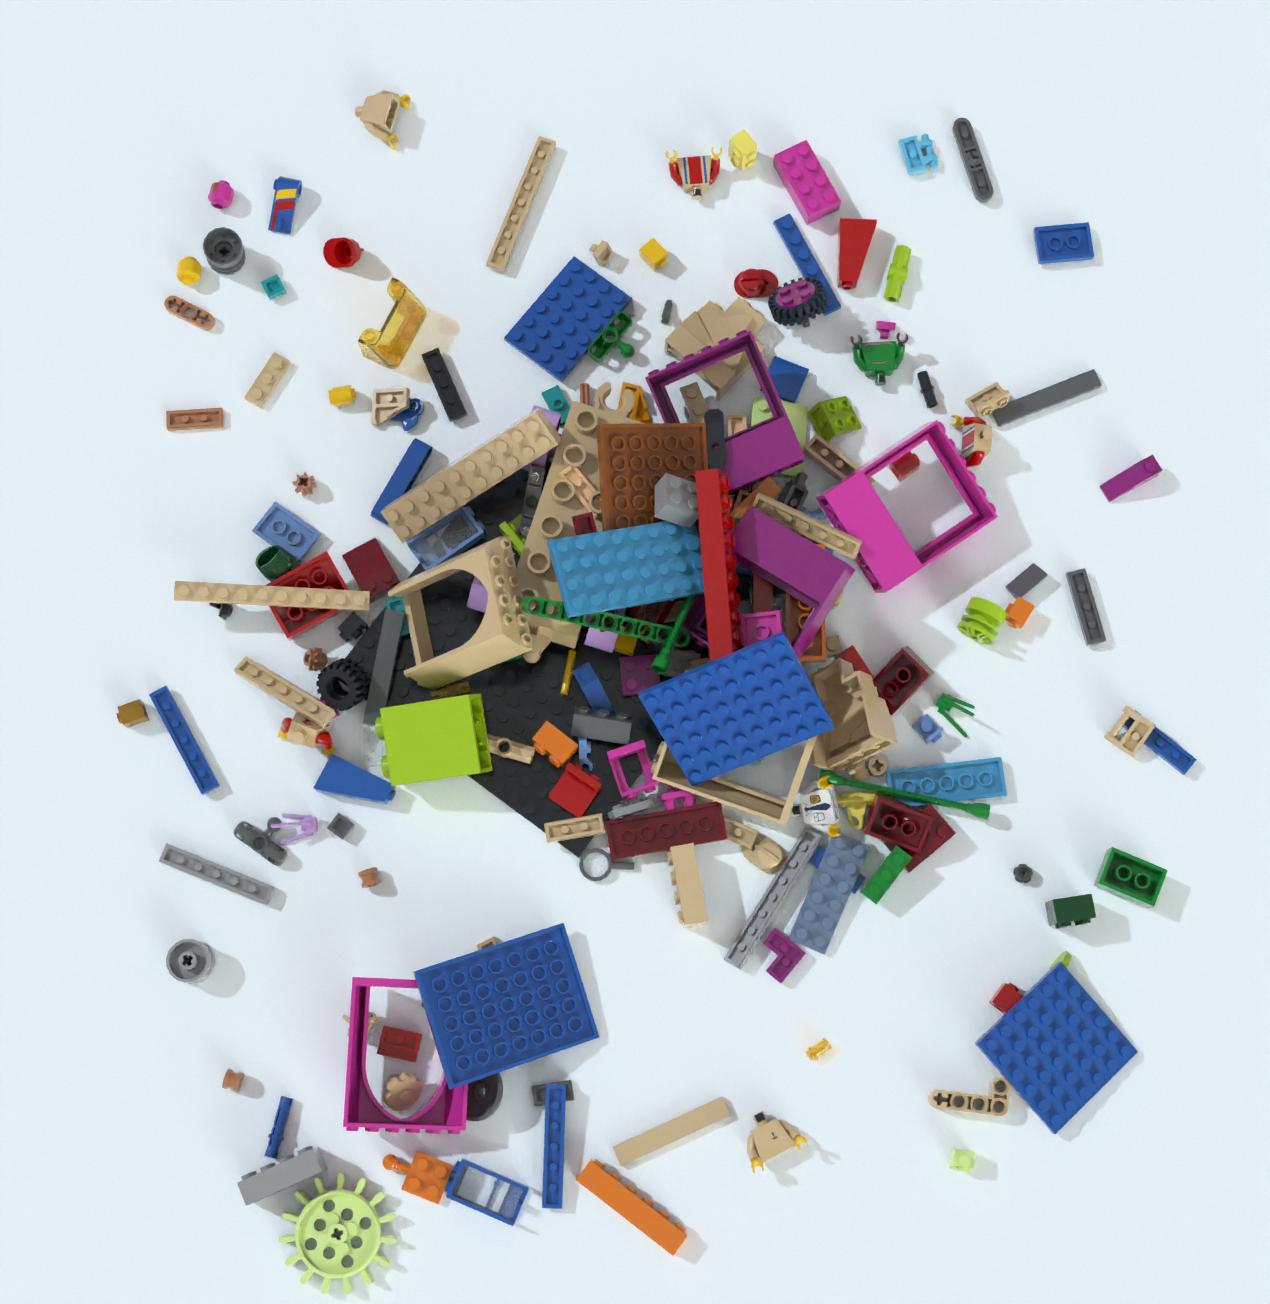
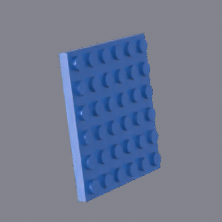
M1057 962L975 1042V1045L1052 1134H1056L1138 1053L1135 1047L1062 962Z

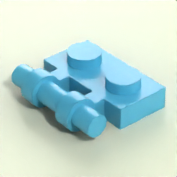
M923 134L921 136L922 141L918 142L916 135L899 139L898 141L908 176L926 171V164H930L931 170L938 168V158L933 152V143L929 139L928 134ZM921 149L926 151L927 156H923Z

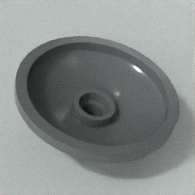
M500 1073L468 1083L466 1120L474 1122L483 1121L496 1112L503 1096V1081Z

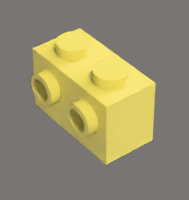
M745 129L729 139L728 156L731 163L741 171L755 164L758 146Z

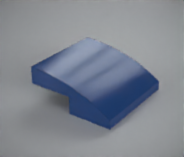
M774 356L768 371L778 395L784 401L795 403L809 369Z

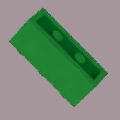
M895 845L860 893L877 904L912 857Z

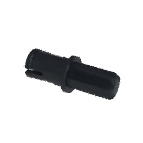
M921 371L917 373L921 387L920 393H923L926 407L933 408L937 406L938 402L934 393L935 387L931 384L928 372Z

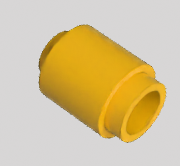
M351 385L334 387L332 390H328L331 405L353 404L354 399H357L355 388H351Z

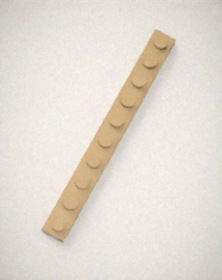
M175 581L173 600L369 611L370 591Z

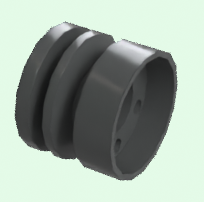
M225 227L215 228L204 238L203 250L212 270L218 274L231 275L243 267L246 259L245 250L241 238L235 231Z

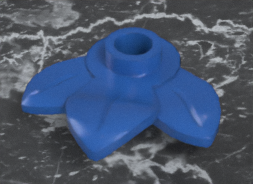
M410 398L409 408L390 420L402 421L403 430L405 432L416 426L418 416L424 412L423 402L418 398Z

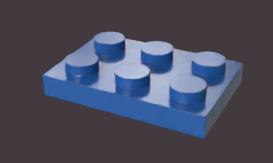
M1089 222L1034 227L1033 229L1038 264L1091 260L1094 258Z

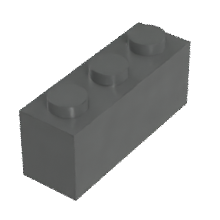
M586 706L576 707L573 715L571 736L628 745L633 716L623 712L618 714L610 713V711L605 709L597 711L591 710Z

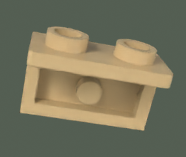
M995 382L965 399V404L975 417H986L993 410L1007 405L1010 392L1008 390L1004 391L998 382Z

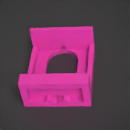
M644 739L607 752L621 798L626 797L629 800L637 797L639 792L644 791L646 794L656 790L655 787L659 785V782L652 779L653 773H650L652 765ZM637 753L646 781L644 786L631 789L625 780L619 758Z

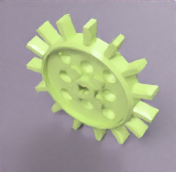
M339 1172L336 1178L337 1188L335 1190L326 1191L322 1179L317 1177L314 1179L319 1195L309 1200L303 1192L297 1191L294 1195L305 1206L301 1214L296 1215L292 1212H283L282 1217L286 1220L297 1223L295 1234H285L279 1237V1242H296L298 1253L290 1256L285 1261L286 1266L292 1265L302 1259L308 1266V1270L300 1279L301 1284L310 1280L314 1272L324 1276L321 1294H326L330 1289L331 1278H342L344 1292L346 1295L352 1292L350 1276L358 1272L368 1285L373 1283V1277L366 1269V1266L372 1260H375L380 1265L387 1267L390 1261L377 1253L380 1243L393 1244L398 1241V1238L395 1236L382 1235L381 1223L393 1220L396 1217V1213H387L384 1216H379L374 1207L383 1200L386 1194L380 1192L369 1201L361 1195L366 1186L367 1178L362 1177L359 1180L355 1191L344 1189V1172ZM327 1200H332L335 1203L333 1211L325 1209L324 1205ZM349 1208L352 1210L353 1217L351 1220H346L343 1217L344 1209ZM363 1217H368L371 1220L370 1228L365 1229L361 1226ZM318 1219L325 1221L326 1227L324 1230L316 1228V1221ZM336 1228H338L339 1231H343V1234L340 1236V1238L339 1236L335 1237L334 1233L337 1231ZM358 1236L362 1239V1246L360 1248L352 1245L353 1237ZM309 1238L316 1240L317 1246L315 1249L307 1247V1240ZM327 1247L334 1248L335 1256L333 1258L326 1257L325 1249ZM346 1255L353 1258V1265L351 1267H346L343 1264V1258Z

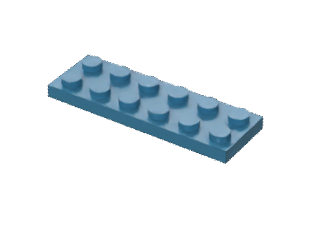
M1001 757L886 770L885 772L888 788L891 787L915 794L947 799V801L952 800V802L1007 796ZM889 795L890 797L896 798L912 807L927 806L930 804L927 802L925 803L922 801H915V799L910 800V798L905 799V797L900 798L898 796L896 797L893 795Z

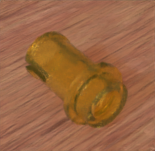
M823 1038L811 1048H807L805 1053L810 1061H817L819 1056L832 1048L830 1044L828 1045L829 1042L826 1038Z

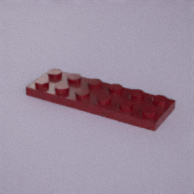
M716 801L605 821L612 860L670 850V847L694 843V846L727 840L721 803Z

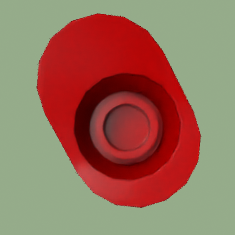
M345 237L332 238L325 243L323 255L326 262L334 268L351 267L360 259L364 248H360L358 242Z
M747 269L740 272L734 280V289L743 298L768 297L778 287L777 277L771 271L765 269Z

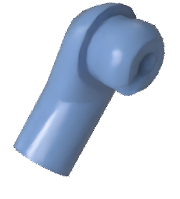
M802 506L800 512L815 519L824 517L821 508L810 512L806 511V508Z

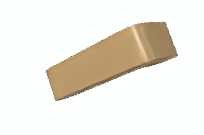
M1003 1077L993 1078L989 1083L988 1096L933 1090L928 1095V1102L934 1108L1003 1116L1008 1112L1010 1084ZM997 1081H1002L1004 1084V1089L1001 1092H998L995 1088ZM939 1093V1097L948 1098V1102L940 1101L937 1105V1101L933 1098L938 1096ZM956 1096L962 1098L963 1103L960 1107H956L953 1103ZM977 1098L982 1101V1107L979 1110H976L973 1106V1102ZM996 1101L1002 1104V1110L998 1113L993 1109Z

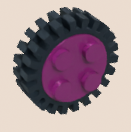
M801 277L798 278L797 282L793 279L790 280V284L785 282L783 284L784 287H777V291L772 292L773 296H769L768 306L774 321L779 325L787 326L789 323L790 326H794L795 322H797V325L802 324L804 328L809 327L808 318L815 319L816 314L820 315L822 310H825L826 305H828L824 286L816 278L810 280V277H806L803 280Z

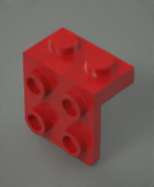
M569 762L565 767L564 774L550 792L549 798L574 816L581 817L602 788V784L599 783L600 779L594 774L588 775L583 772L584 768L576 762L574 764Z

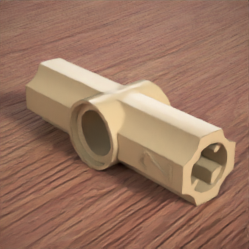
M487 734L490 753L531 764L535 747ZM502 744L510 745L507 752L500 751Z

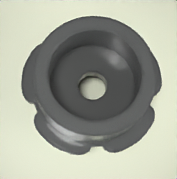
M1019 864L1018 867L1014 868L1013 875H1015L1017 882L1027 883L1031 880L1033 872L1026 864Z

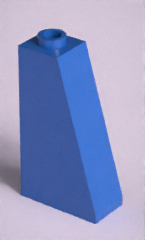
M334 754L330 755L313 787L320 793L387 804L388 801H392L396 794V787L391 786L390 782Z

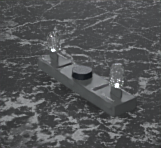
M535 464L529 466L522 517L518 530L519 535L524 537L528 536L542 494L544 477L546 475L545 466Z

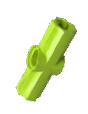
M906 245L896 246L893 261L889 267L886 279L888 281L883 296L889 302L899 301L902 286L905 284L912 251Z

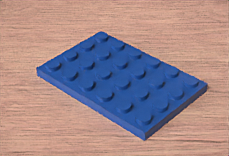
M573 256L507 333L504 340L562 383L587 354L590 345L616 314L622 312L632 299L625 292Z

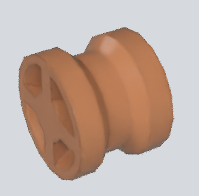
M377 867L358 873L362 879V888L372 887L381 883L380 878L377 877Z
M228 1068L223 1079L222 1088H232L233 1091L239 1092L244 1080V1073H235L232 1069Z

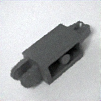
M798 472L795 479L791 478L790 482H786L777 501L800 511L808 495L807 486H805L808 475Z

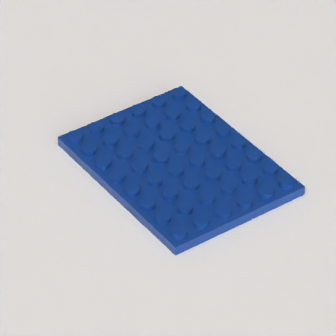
M784 631L638 693V697L691 786L835 729L829 713Z
M564 923L413 972L449 1089L599 1038Z

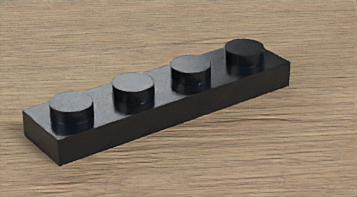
M439 348L421 354L449 421L452 422L467 416Z

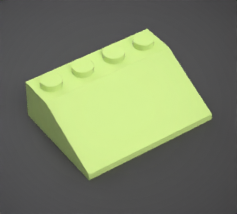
M753 397L751 426L773 417L765 397ZM781 400L802 450H804L806 446L808 407ZM804 463L772 477L795 479L798 472L804 473Z

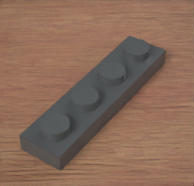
M1086 569L1067 572L1066 578L1086 646L1105 642L1106 637Z

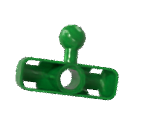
M618 312L588 348L589 356L596 362H602L604 357L617 346L623 357L631 358L635 354L633 345L625 344L620 339L625 335L628 328L632 326V318L624 312ZM618 317L620 322L616 326L614 321ZM612 335L615 339L609 341L606 337ZM593 345L597 348L594 353L591 352Z

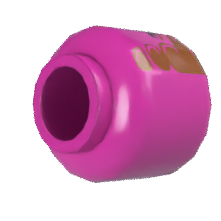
M220 180L219 182H214L211 185L208 200L214 208L225 209L232 203L234 189L227 181Z

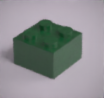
M1092 894L1052 899L1045 902L1049 926L1055 925L1056 929L1072 926L1071 923L1073 922L1075 926L1091 923V919L1096 918Z

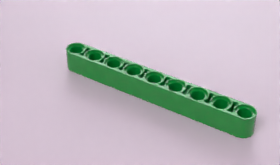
M526 596L521 601V609L528 614L662 644L667 643L673 627L607 612L590 614L591 619L587 623L585 620L586 615L568 619L563 602L536 596ZM534 600L535 608L530 610L529 603ZM552 604L554 611L552 614H549L548 607ZM608 617L609 624L605 627L604 619ZM626 621L627 628L623 631L622 624ZM642 625L645 626L644 634L640 633V628ZM662 629L663 636L659 638L658 632ZM681 629V639L678 643L675 641L674 644L676 647H685L690 642L689 633Z

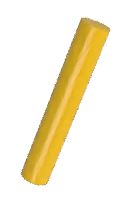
M569 650L561 689V695L568 696L576 656V651Z

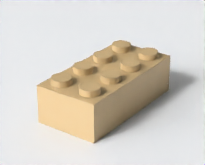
M694 843L670 847L666 856L668 866L673 868V872H670L672 885H676L677 890L674 891L675 905L679 904L680 911L677 913L679 924H683V928L707 924L708 917Z

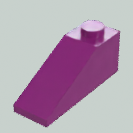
M1152 454L1099 487L1108 502H1111L1154 479L1161 473L1162 468Z

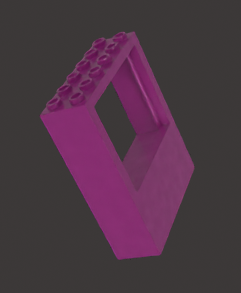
M747 330L740 331L736 334L737 337L730 340L729 338L722 339L718 342L719 345L711 347L710 345L701 349V353L686 355L683 357V361L679 363L673 361L667 364L665 369L661 371L655 369L648 373L649 376L645 377L664 423H680L665 386L740 352H746L773 417L725 438L726 462L722 472L731 481V489H728L729 495L807 461L751 330L748 332ZM714 444L712 448L714 451H718L720 446Z
M749 505L732 533L736 541L733 553L737 557V566L741 564L813 608L791 644L800 660L855 572V569ZM705 594L696 595L681 629L687 631L692 640L697 639V644L709 650L708 632L701 627L706 619Z

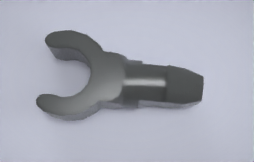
M669 299L665 302L661 323L665 324L669 323L673 306L672 300Z

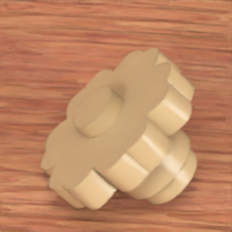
M412 1072L390 1075L385 1082L387 1091L383 1093L384 1103L393 1111H402L406 1106H412L419 1098L417 1093L422 1090L421 1081Z

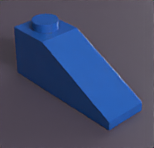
M587 662L573 670L572 676L591 710L605 709L610 711V713L616 714L590 663Z

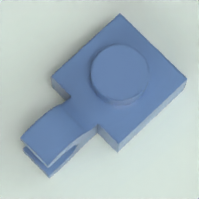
M579 737L578 764L581 766L588 764L589 771H592V761L587 758V753H591V742H587V738Z

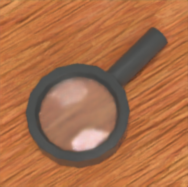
M592 848L583 853L580 858L579 867L580 872L586 879L597 882L607 878L611 873V869L634 870V862H614L603 849Z

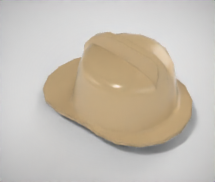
M761 833L758 834L752 850L742 846L744 857L766 873L778 872L786 859L784 849Z

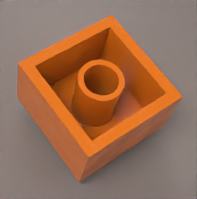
M548 721L543 724L532 738L535 750L542 756L544 754L549 756V761L557 768L559 766L565 768L579 751L578 744Z

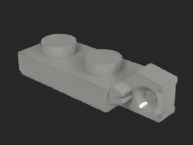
M659 793L649 794L645 801H642L640 798L630 801L631 805L628 806L623 804L615 805L612 807L613 810L607 814L609 820L638 813L662 805Z

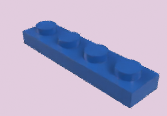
M1129 717L1123 727L1128 730L1134 719ZM1156 726L1144 742L1147 747L1182 775H1185L1197 760Z

